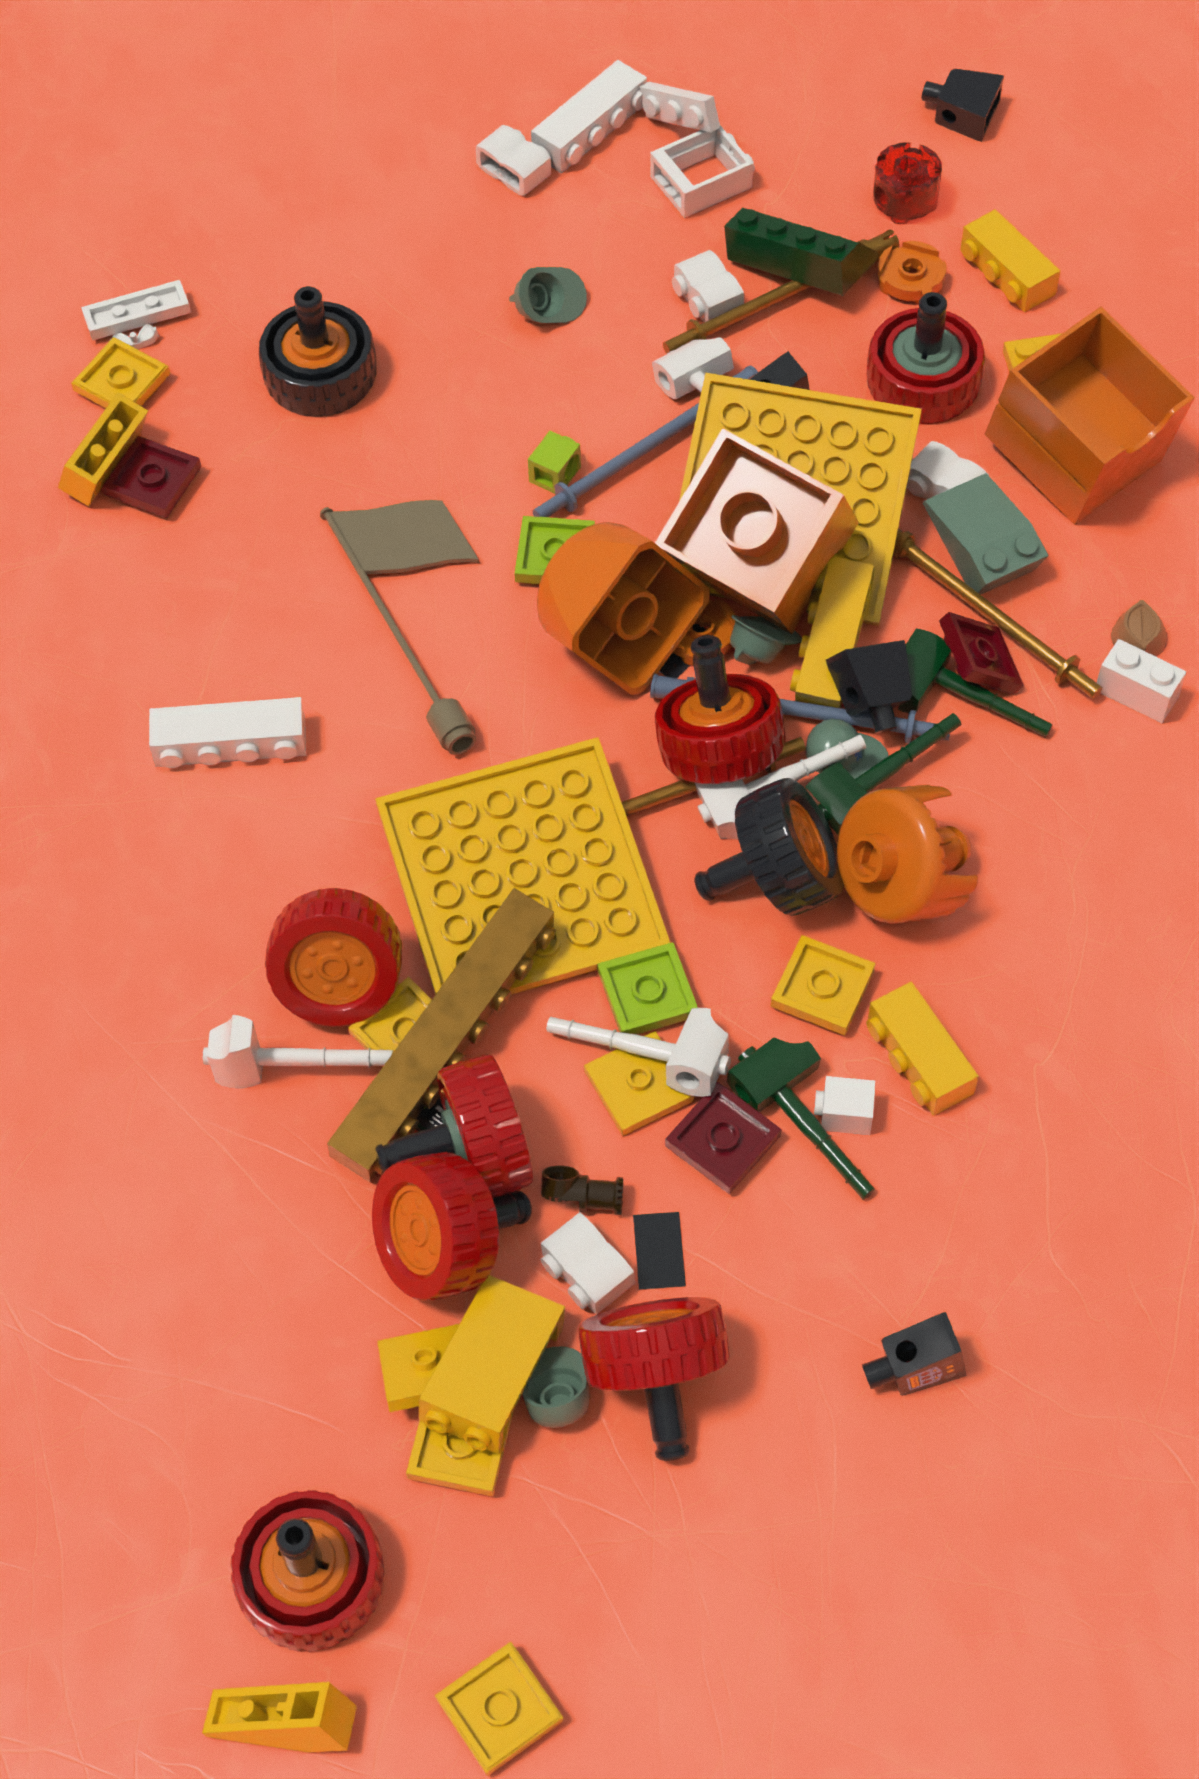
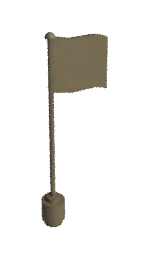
M442 500L409 501L368 510L333 511L329 507L323 508L320 511L321 519L328 522L433 701L427 712L426 720L440 745L453 755L467 752L476 742L475 727L457 699L439 698L367 574L401 573L448 563H479L478 557Z

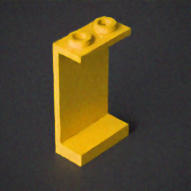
M489 1275L478 1289L419 1398V1421L436 1433L444 1434L447 1432L463 1439L466 1444L476 1450L485 1451L487 1449L499 1454L502 1449L503 1430L549 1340L557 1342L563 1330L565 1306Z

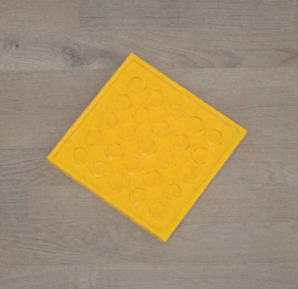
M705 372L679 501L722 429L731 432L843 494L859 523L844 548L839 550L834 556L874 565V580L863 623L879 626L922 409ZM817 582L810 595L808 608L805 613H809L812 601L819 602L821 590L816 589ZM710 588V596L729 599Z
M599 737L375 798L377 810L435 995L513 888H516L554 912V929H556V933L545 950L539 948L532 957L534 963L530 972L524 980L516 979L509 989L511 994L597 970L598 963L670 943Z

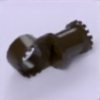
M550 1166L542 1171L541 1194L547 1200L551 1197V1201H555V1198H558V1202H562V1200H565V1202L579 1201L580 1213H586L588 1209L613 1210L615 1215H621L624 1177H617L615 1181L589 1179L588 1175H580L578 1170L569 1166Z

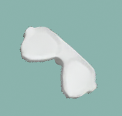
M146 324L141 328L138 335L135 332H131L129 336L123 333H115L113 337L136 349H141L152 345L159 337L156 327Z

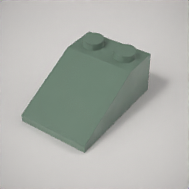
M987 473L923 502L964 582L980 595L1036 570L1049 556L1031 522Z

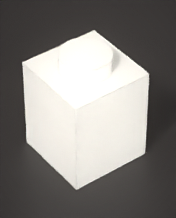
M826 1076L824 1091L816 1090L814 1115L822 1116L821 1125L825 1131L870 1136L876 1081Z

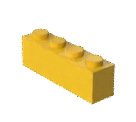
M833 556L829 560L827 569L824 568L816 585V589L821 590L819 602L812 601L807 623L813 624L810 636L803 635L799 649V657L804 658L801 670L794 669L791 679L790 691L795 692V701L836 708L842 707L843 702L827 667L826 659L845 649L857 647L874 580L873 564Z

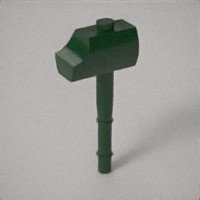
M916 628L906 643L912 697L910 701L899 705L898 710L908 714L911 710H914L917 713L929 692L937 683L972 702L987 707L988 710L991 709L1019 723L1025 729L1028 728L1047 737L1053 726L1052 723L1036 716L1035 713L1032 714L998 697V694L995 695L976 683L963 680L959 674L945 668L949 663L952 652L944 639L923 629Z
M950 714L939 723H934L932 728L905 747L901 746L900 750L884 758L856 779L840 763L834 764L815 776L805 786V789L819 806L829 826L839 836L842 822L857 800L892 777L906 764L913 762L914 758L938 741L945 739L948 734L962 725L956 714Z
M773 1037L758 1049L751 1046L742 1052L738 1057L740 1062L728 1070L726 1080L735 1095L759 1113L773 1102H776L797 1128L846 1180L845 1183H849L862 1200L868 1198L875 1191V1188L861 1173V1169L858 1170L831 1139L832 1135L827 1134L817 1118L791 1090L819 1068L821 1057L809 1041L788 1043Z

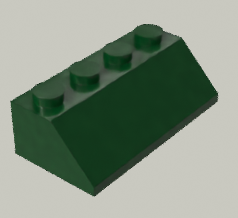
M744 207L724 225L727 260L844 296L879 258L877 251L859 242Z

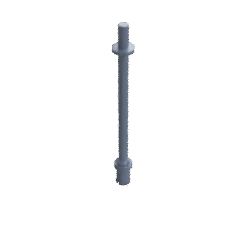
M748 365L733 377L749 380L758 371L755 367ZM699 403L568 487L563 482L557 483L554 486L555 496L532 510L533 515L536 517H549L563 507L569 512L575 511L578 508L576 500L578 497L693 424L696 420Z
M654 674L650 698L663 699L675 688L696 678L687 677V680ZM780 699L782 712L785 715L822 721L832 718L842 719L850 723V725L874 729L870 713L850 716L846 709ZM914 710L909 712L908 719L895 717L897 728L890 730L891 732L904 733L905 743L907 744L911 742L912 735L920 736L934 725V723L915 720L916 711ZM948 734L945 739L941 740L949 741L950 734Z

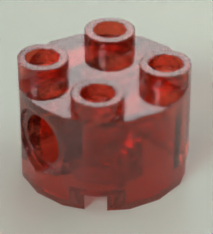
M910 142L890 145L881 151L877 157L874 172L872 199L876 207L885 215L890 216L893 223L901 225L908 223L909 220L924 217L936 210L941 183L942 162L937 153L919 144V149L910 148Z

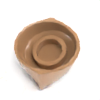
M1140 600L1118 618L1112 628L1111 639L1113 645L1120 639L1157 657L1166 646L1167 632L1158 614L1144 600Z

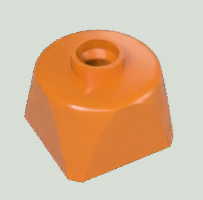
M603 522L580 530L570 537L553 555L539 585L537 612L540 623L546 633L628 693L635 695L646 690L653 679V675L659 672L709 603L710 588L652 540L623 524Z

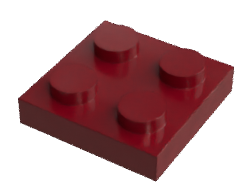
M137 436L102 486L105 496L167 518L201 469L200 458Z
M948 612L939 620L945 635L944 641L951 649L957 663V672L963 680L1013 695L1024 686L999 627L952 612Z
M716 1082L711 1096L702 1097L665 1138V1146L730 1195L781 1137L782 1129L719 1082Z

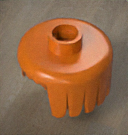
M928 784L878 789L862 796L846 814L837 842L838 868L844 887L851 900L869 917L885 923H904L952 914L956 908L962 907L969 900L968 894L976 889L978 884L977 875L946 874L950 871L959 870L968 861L971 854V845L967 835L953 826H938L936 819L931 817V811L924 804L927 801L952 796V793L947 788Z

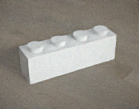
M616 60L532 129L531 142L543 146L548 151L551 157V167L562 174L571 165L576 164L590 149L598 146L614 129L621 127L624 121L632 114L643 108V93L640 92L639 87L647 83V77L620 60Z
M301 697L149 708V748L155 767L176 768L181 765L191 764L215 765L219 762H253L257 759H291L295 756H307L306 721Z

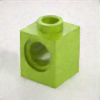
M549 430L527 459L529 482L554 494V486L557 483L563 482L568 485L581 468L580 444L568 436H562Z

